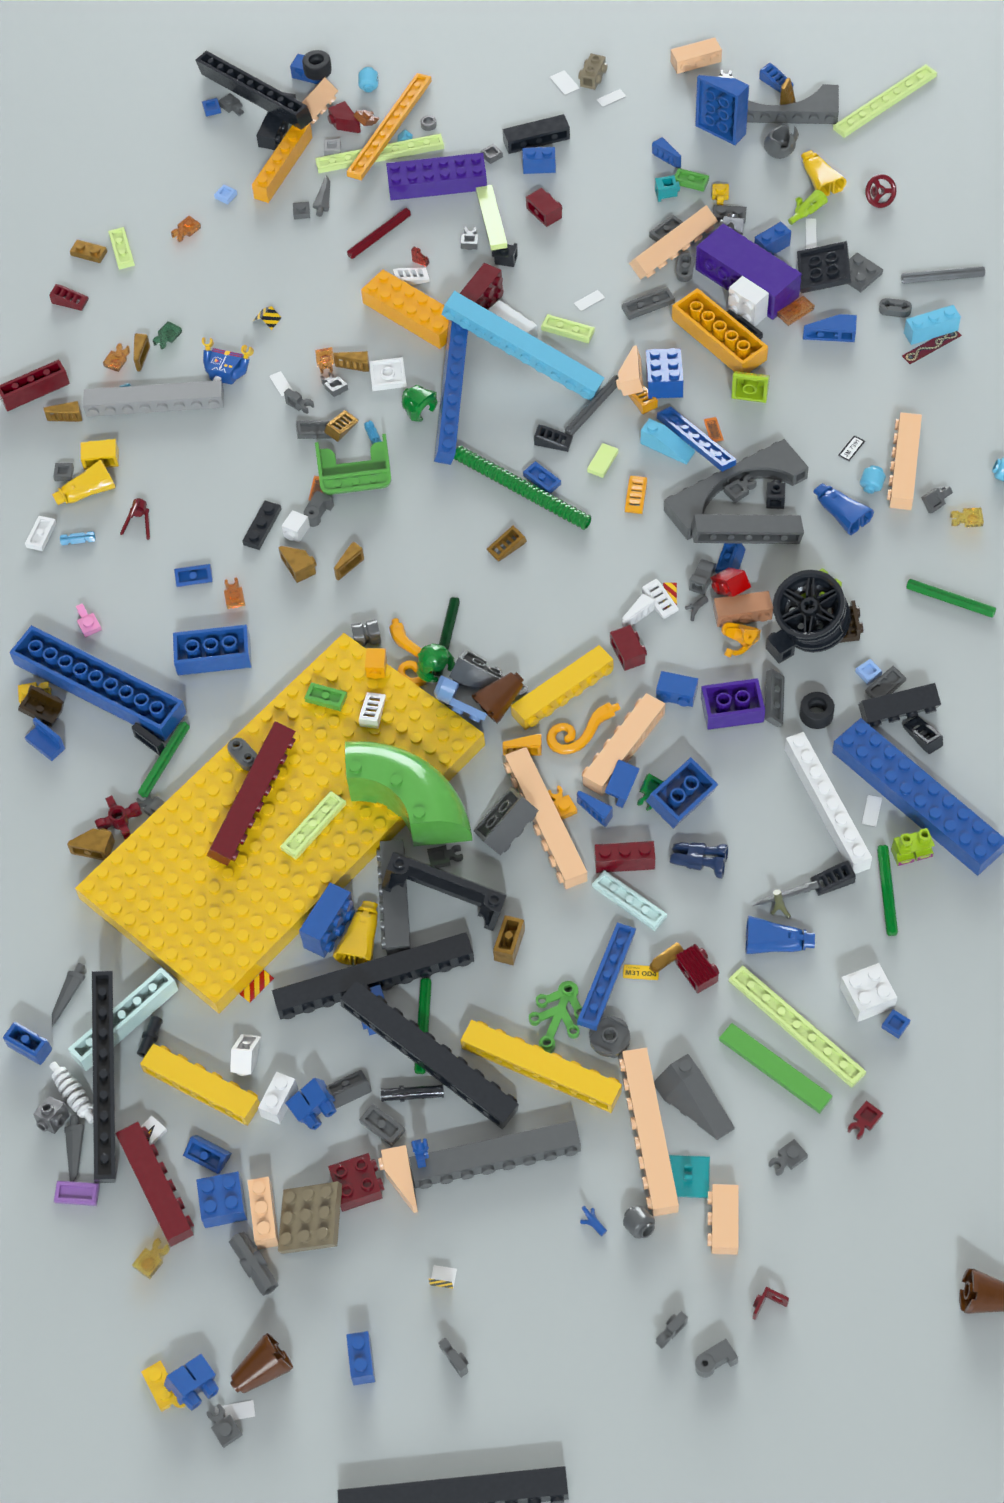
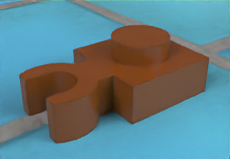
M358 110L353 115L363 126H373L380 119L373 116L374 113L367 110Z

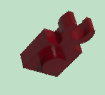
M866 1100L853 1117L857 1122H852L848 1126L847 1132L850 1133L853 1129H857L859 1133L856 1139H861L864 1129L866 1128L871 1131L883 1117L884 1113Z

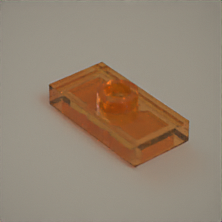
M802 296L778 311L777 316L789 326L813 311L815 305L805 296Z

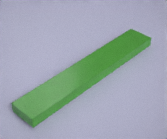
M733 1023L719 1037L720 1042L819 1114L833 1097L831 1094Z

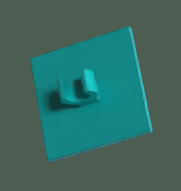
M669 1155L677 1197L708 1198L710 1157Z

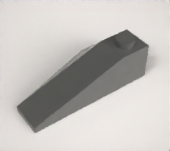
M465 650L458 657L449 677L459 683V685L484 688L503 677L498 667H489L486 665L487 660ZM524 685L519 694L524 695L529 687Z
M689 1054L671 1063L654 1081L656 1090L669 1105L672 1104L684 1116H688L695 1121L700 1128L716 1140L735 1129L700 1069Z

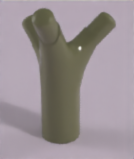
M774 890L775 905L771 914L774 915L777 910H781L787 918H790L791 915L784 905L781 890Z

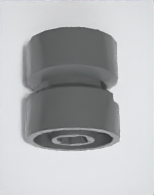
M377 619L366 621L365 625L362 623L351 624L354 640L363 647L367 643L371 645L381 643Z

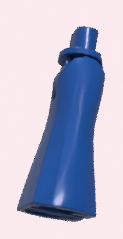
M822 483L813 491L818 496L817 499L822 506L834 516L849 535L856 533L860 526L864 527L873 517V509L851 499L831 486H826Z
M752 916L747 918L746 954L798 952L806 948H815V933H807L806 930L773 923Z

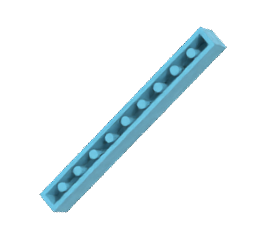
M454 291L444 305L441 315L446 319L457 323L463 329L469 330L477 337L488 341L491 345L500 348L508 355L514 356L522 363L533 367L536 371L545 374L553 381H557L581 397L591 401L601 387L604 380L603 376L458 292Z

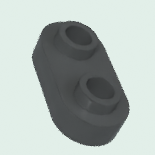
M684 252L677 259L676 278L681 282H688L693 277L694 256L691 253Z
M242 738L230 740L227 745L230 756L242 769L250 771L257 753Z

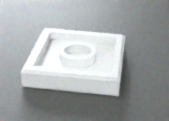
M403 357L369 361L373 391L407 387Z

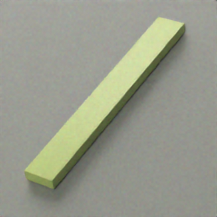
M925 64L833 125V130L843 138L847 137L937 77V72Z
M441 133L389 143L375 162L444 149ZM362 149L315 158L318 173L349 168Z
M742 965L729 978V982L851 1088L866 1075V1071L746 967Z

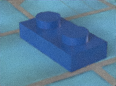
M536 461L523 471V476L541 490H545V493L551 494L561 485L559 478Z

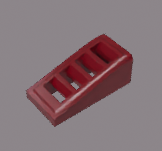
M55 284L49 294L52 304L80 311L83 310L89 300L88 296L59 284Z

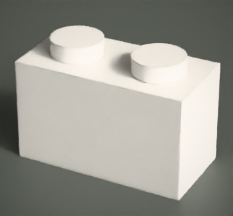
M279 1072L275 1073L258 1107L262 1118L281 1124L288 1110V1106L285 1103L298 1090L294 1078Z

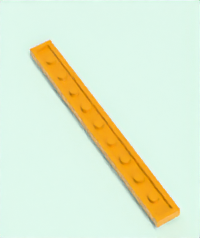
M420 73L414 76L347 170V177L362 181L432 82L431 76Z

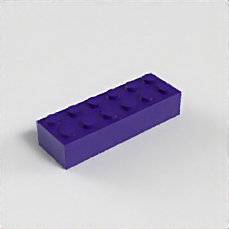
M483 153L386 163L390 201L475 192L476 187L487 186Z

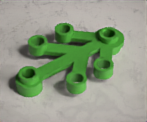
M572 981L561 983L556 992L549 995L540 994L536 997V1005L539 1008H545L548 1003L560 999L557 1006L540 1013L532 1012L529 1014V1023L533 1026H537L542 1021L553 1017L546 1036L539 1040V1046L546 1052L552 1053L555 1050L554 1037L561 1019L567 1028L568 1037L575 1039L580 1034L579 1027L574 1025L566 1009L568 1002H570L574 1009V1017L578 1020L579 1016L577 1013L581 1012L582 1007L576 998L578 986ZM571 988L572 991L566 992L565 989ZM540 999H544V1000H545L544 1003H539L538 1001H539ZM532 1017L539 1018L537 1021L531 1020ZM575 1029L577 1033L571 1034L570 1030ZM545 1041L551 1042L549 1045L543 1044Z

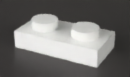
M38 516L25 542L26 548L43 551L57 524L56 520Z

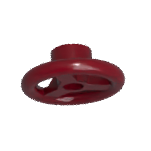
M875 175L866 185V198L876 208L889 206L896 197V184L888 175ZM879 179L888 181L891 188L882 186ZM891 193L890 198L886 202L878 203L882 196Z

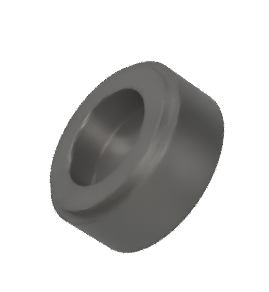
M431 115L424 116L420 121L421 128L425 131L434 130L437 126L436 118Z

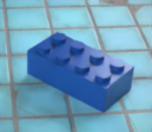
M247 624L173 633L174 665L178 676L252 668L250 635Z

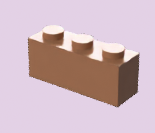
M769 591L736 595L734 597L714 598L713 611L717 627H722L726 622L748 624L750 622H764L772 619L773 606Z

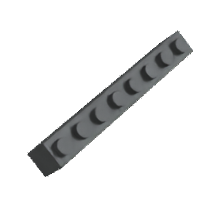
M574 1120L428 1153L429 1158L425 1159L426 1167L418 1168L416 1156L409 1157L415 1188L427 1189L437 1183L449 1184L455 1179L462 1178L466 1180L478 1174H492L495 1170H511L518 1165L524 1164L529 1166L540 1160L552 1161L562 1155L573 1156L581 1151V1143Z

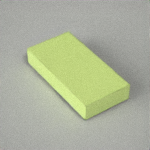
M602 443L588 466L587 472L604 478L619 453V449Z

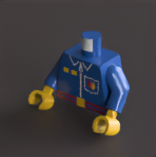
M202 338V344L205 346V350H203V364L211 381H222V384L231 385L236 379L246 374L250 361L248 358L254 353L252 347H249V351L246 352L247 346L243 345L241 347L243 354L216 348L210 350L214 345L213 339L210 338V343L206 344V338Z

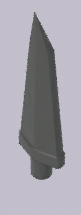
M327 175L313 203V208L317 210L316 215L319 217L323 215V211H329L331 182Z
M816 880L782 892V898L818 889V882ZM774 895L762 899L752 906L775 901Z
M81 963L77 964L74 971H68L51 1014L52 1027L86 977L82 974L85 965Z
M71 1115L70 1126L64 1128L70 1182H74L79 1172L84 1124H79L78 1115Z

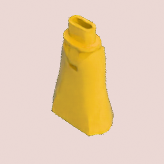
M810 150L801 155L802 163L815 190L822 191L827 197L830 195V190L835 194L844 189L847 183L846 179L831 168L817 153H813Z
M99 460L79 476L63 485L61 489L58 488L59 491L53 493L52 496L57 505L64 502L68 504L97 493L115 489L116 487L103 462Z
M363 901L361 907H358L343 938L333 953V957L339 963L352 965L353 958L355 965L373 960L378 912L376 911L377 903Z

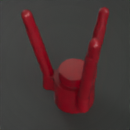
M140 498L133 500L120 535L124 534L133 516L141 517L145 515L146 539H150L149 509L146 508L147 503L145 500Z

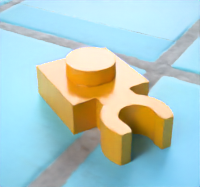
M557 786L558 794H553L551 790H548L562 820L577 814V808L570 796L566 795L563 797V790L560 786Z

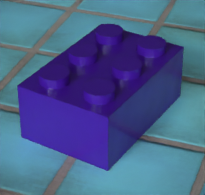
M758 678L701 686V701L707 730L764 722L765 707Z

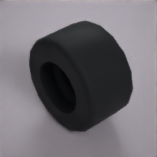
M313 50L304 55L302 64L304 74L308 79L319 81L331 74V59L325 51Z
M811 692L804 696L801 701L799 716L805 726L812 729L827 727L832 722L835 704L833 699L823 692ZM817 707L823 709L824 712L814 713L810 709Z

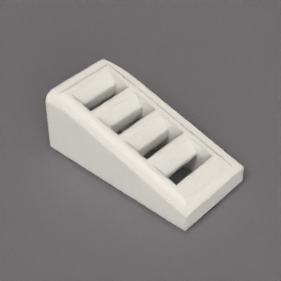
M426 267L393 269L394 276L411 286L430 282Z
M657 579L642 587V594L655 600L654 609L663 620L679 611L674 601ZM668 605L670 606V607L667 608L666 610H664V611L662 610V609L665 608L666 606H668Z
M641 594L623 616L622 628L628 625L633 626L654 610L655 600L645 594Z
M367 692L359 716V725L361 727L379 729L386 699L385 694Z

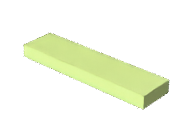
M330 791L280 846L281 850L297 860L343 809L346 801Z

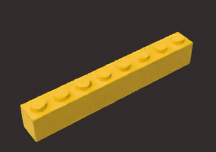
M471 1019L460 1040L461 1048L610 1113H612L622 1093V1084L617 1079L602 1076L594 1069L588 1070L576 1061H567L557 1053L551 1054L546 1052L538 1045L532 1046L520 1037H511L501 1029L495 1030L490 1028L482 1021L476 1022Z

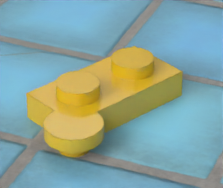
M161 1360L141 1371L161 1412L171 1407L172 1404L177 1408L186 1406L184 1403L179 1405L172 1391L169 1392L164 1386L168 1373Z

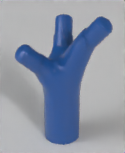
M583 1206L582 1210L588 1220H581L580 1223L592 1226L600 1236H603L607 1230L598 1221L595 1209L591 1208L590 1213L586 1206Z

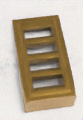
M787 78L781 87L780 105L796 102L790 78Z
M135 333L134 363L136 370L140 372L150 349V343L146 334Z
M368 351L333 353L335 367L369 372Z
M78 401L44 407L47 421H83Z
M344 410L326 425L324 432L339 442L359 420Z
M513 525L486 550L499 562L524 545L527 540ZM503 544L506 549L504 550L500 545ZM496 548L501 552L499 555L494 551Z
M352 542L335 565L334 573L337 580L343 578L364 560L363 548L357 543Z

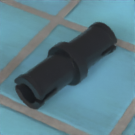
M151 1016L146 1031L142 1033L143 1039L137 1051L140 1057L144 1058L153 1043L157 1042V1034L163 1023L160 1017Z

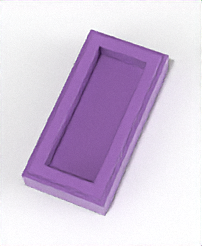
M57 1181L54 1202L59 1204L97 1206L100 1185L99 1183Z

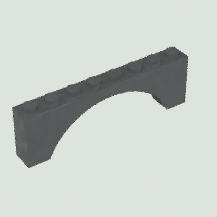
M822 84L808 98L785 105H765L748 100L747 123L836 124L838 123L839 85Z
M783 439L779 442H774L771 446L761 449L749 457L743 458L735 466L723 472H716L712 476L698 481L695 485L684 488L681 492L667 497L664 500V512L683 536L689 540L693 538L691 523L694 514H704L709 502L737 479L743 481L744 477L750 474L751 479H773L794 486L808 478L809 467L788 442Z

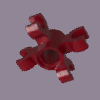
M111 795L105 798L109 807L108 816L99 818L94 822L99 830L102 828L108 829L113 826V828L121 831L126 840L131 835L128 828L129 818L138 817L142 812L138 802H134L124 809V807L116 804Z

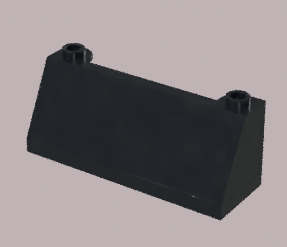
M393 852L381 889L391 892L392 888L397 885L404 887L406 879L479 906L481 908L478 916L483 917L485 921L484 928L491 931L495 928L507 896L505 893L397 852Z

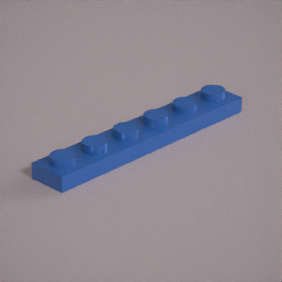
M668 407L657 412V419L720 471L723 472L736 465V459L675 409Z
M617 922L578 1017L577 1025L597 1031L636 933V928Z

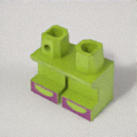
M925 828L918 832L906 833L895 837L891 846V852L897 866L912 863L915 859L919 861L933 857L932 847L935 845L929 830Z

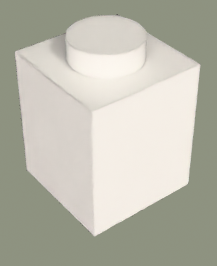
M293 510L282 524L284 537L296 542H300L310 528L308 516Z

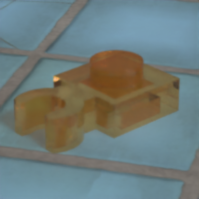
M188 216L177 224L178 229L172 230L171 235L172 238L177 236L178 242H181L185 235L188 237L192 236L201 228V225L198 221Z
M122 343L116 346V352L110 351L103 361L104 367L117 372L120 371L127 361L126 356L130 353V347L127 346L123 349Z
M332 347L315 350L316 362L320 373L324 374L323 370L326 368L333 372L332 364L335 363Z
M237 577L234 578V584H228L227 579L224 582L227 589L224 590L227 609L245 606L242 587H239Z

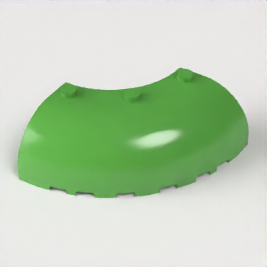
M366 741L345 742L346 778L351 801L378 802L386 805L388 809L405 821L411 833L414 847L473 841L469 818L459 795L450 782L431 764L415 754L391 745Z

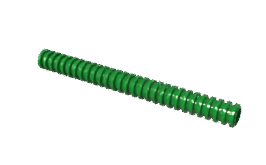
M462 445L456 448L454 460H458L463 465H467V467L476 470V472L485 475L487 478L489 477L491 480L498 482L527 500L535 502L536 505L544 507V509L553 512L558 517H562L564 520L567 519L568 522H571L573 525L576 524L582 530H585L590 525L591 515H587L585 512L582 513L581 510H577L576 507L568 505L563 500H559L558 497L554 498V495H550L548 492L545 493V490H541L521 477L513 475L512 472L504 470V468L495 465L493 462L491 463V461L482 458V456L473 453Z

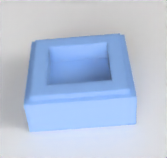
M223 185L214 194V197L228 205L236 197L237 190Z
M871 659L855 669V672L866 684L882 675V670Z

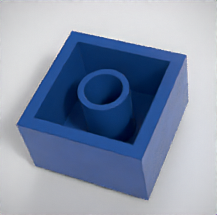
M239 1171L196 1179L201 1220L205 1228L247 1220L243 1184Z

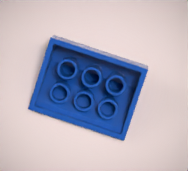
M698 75L695 126L736 146L746 135L749 85L736 78Z

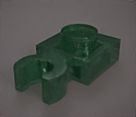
M167 321L158 331V336L154 337L153 345L156 346L160 343V349H164L168 341L173 343L182 333L181 327Z

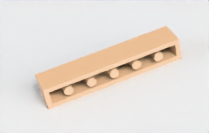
M704 206L629 263L640 280L645 276L649 278L656 273L654 269L657 267L661 269L668 264L666 260L670 258L672 261L680 255L678 251L682 249L684 252L691 246L690 242L694 241L696 243L703 237L702 233L706 232L708 234L715 228L713 225L718 220L708 206Z
M900 412V418L895 421L894 430H898V433H894L893 444H896V447H893L891 457L895 458V461H891L890 472H893V475L889 476L888 486H892L891 490L888 489L887 500H890L889 508L912 509L921 414Z
M647 693L642 699L639 698L637 700L635 708L632 712L627 713L623 724L616 727L613 737L606 740L603 750L597 753L593 758L592 764L583 770V786L603 796L618 760L626 763L629 762L664 716L665 703Z

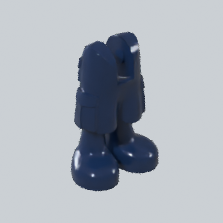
M683 842L673 844L672 852L674 854L670 855V863L694 870H702L706 866L714 870L717 878L723 879L725 862L728 858V844H720L715 847H707L705 843L695 842L691 844Z

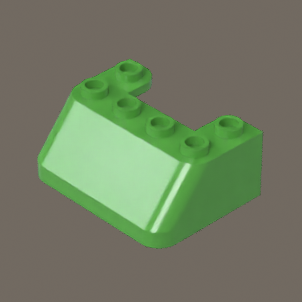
M382 434V442H376L371 446V460L336 464L335 453L331 449H320L319 443L315 442L319 482L322 492L327 495L388 487L391 484V470L386 434Z

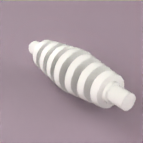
M56 1061L52 1062L49 1065L53 1071L52 1079L55 1081V1085L63 1100L72 1107V1110L80 1118L85 1117L90 1124L93 1123V1105L90 1103V1099L81 1083L65 1067L60 1068Z

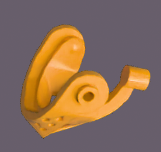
M726 622L721 629L723 635L743 645L738 650L727 648L724 655L730 658L732 655L743 654L760 640L761 630L755 627Z

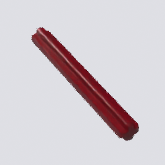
M404 208L347 250L348 257L354 259L409 218L411 211Z

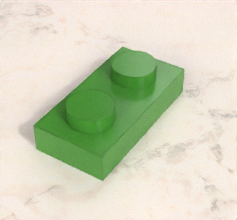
M678 168L675 174L676 182H679L680 186L704 192L709 182L708 175Z
M311 682L304 699L305 702L341 711L347 698V692Z

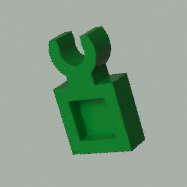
M650 773L647 774L639 791L644 795L639 798L637 805H643L650 794L664 781ZM647 803L646 810L648 811L651 810L652 807Z

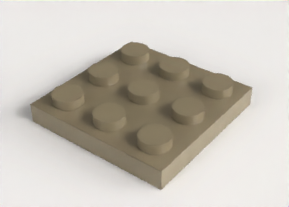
M336 1181L283 1190L278 1252L286 1254L337 1247L342 1184Z

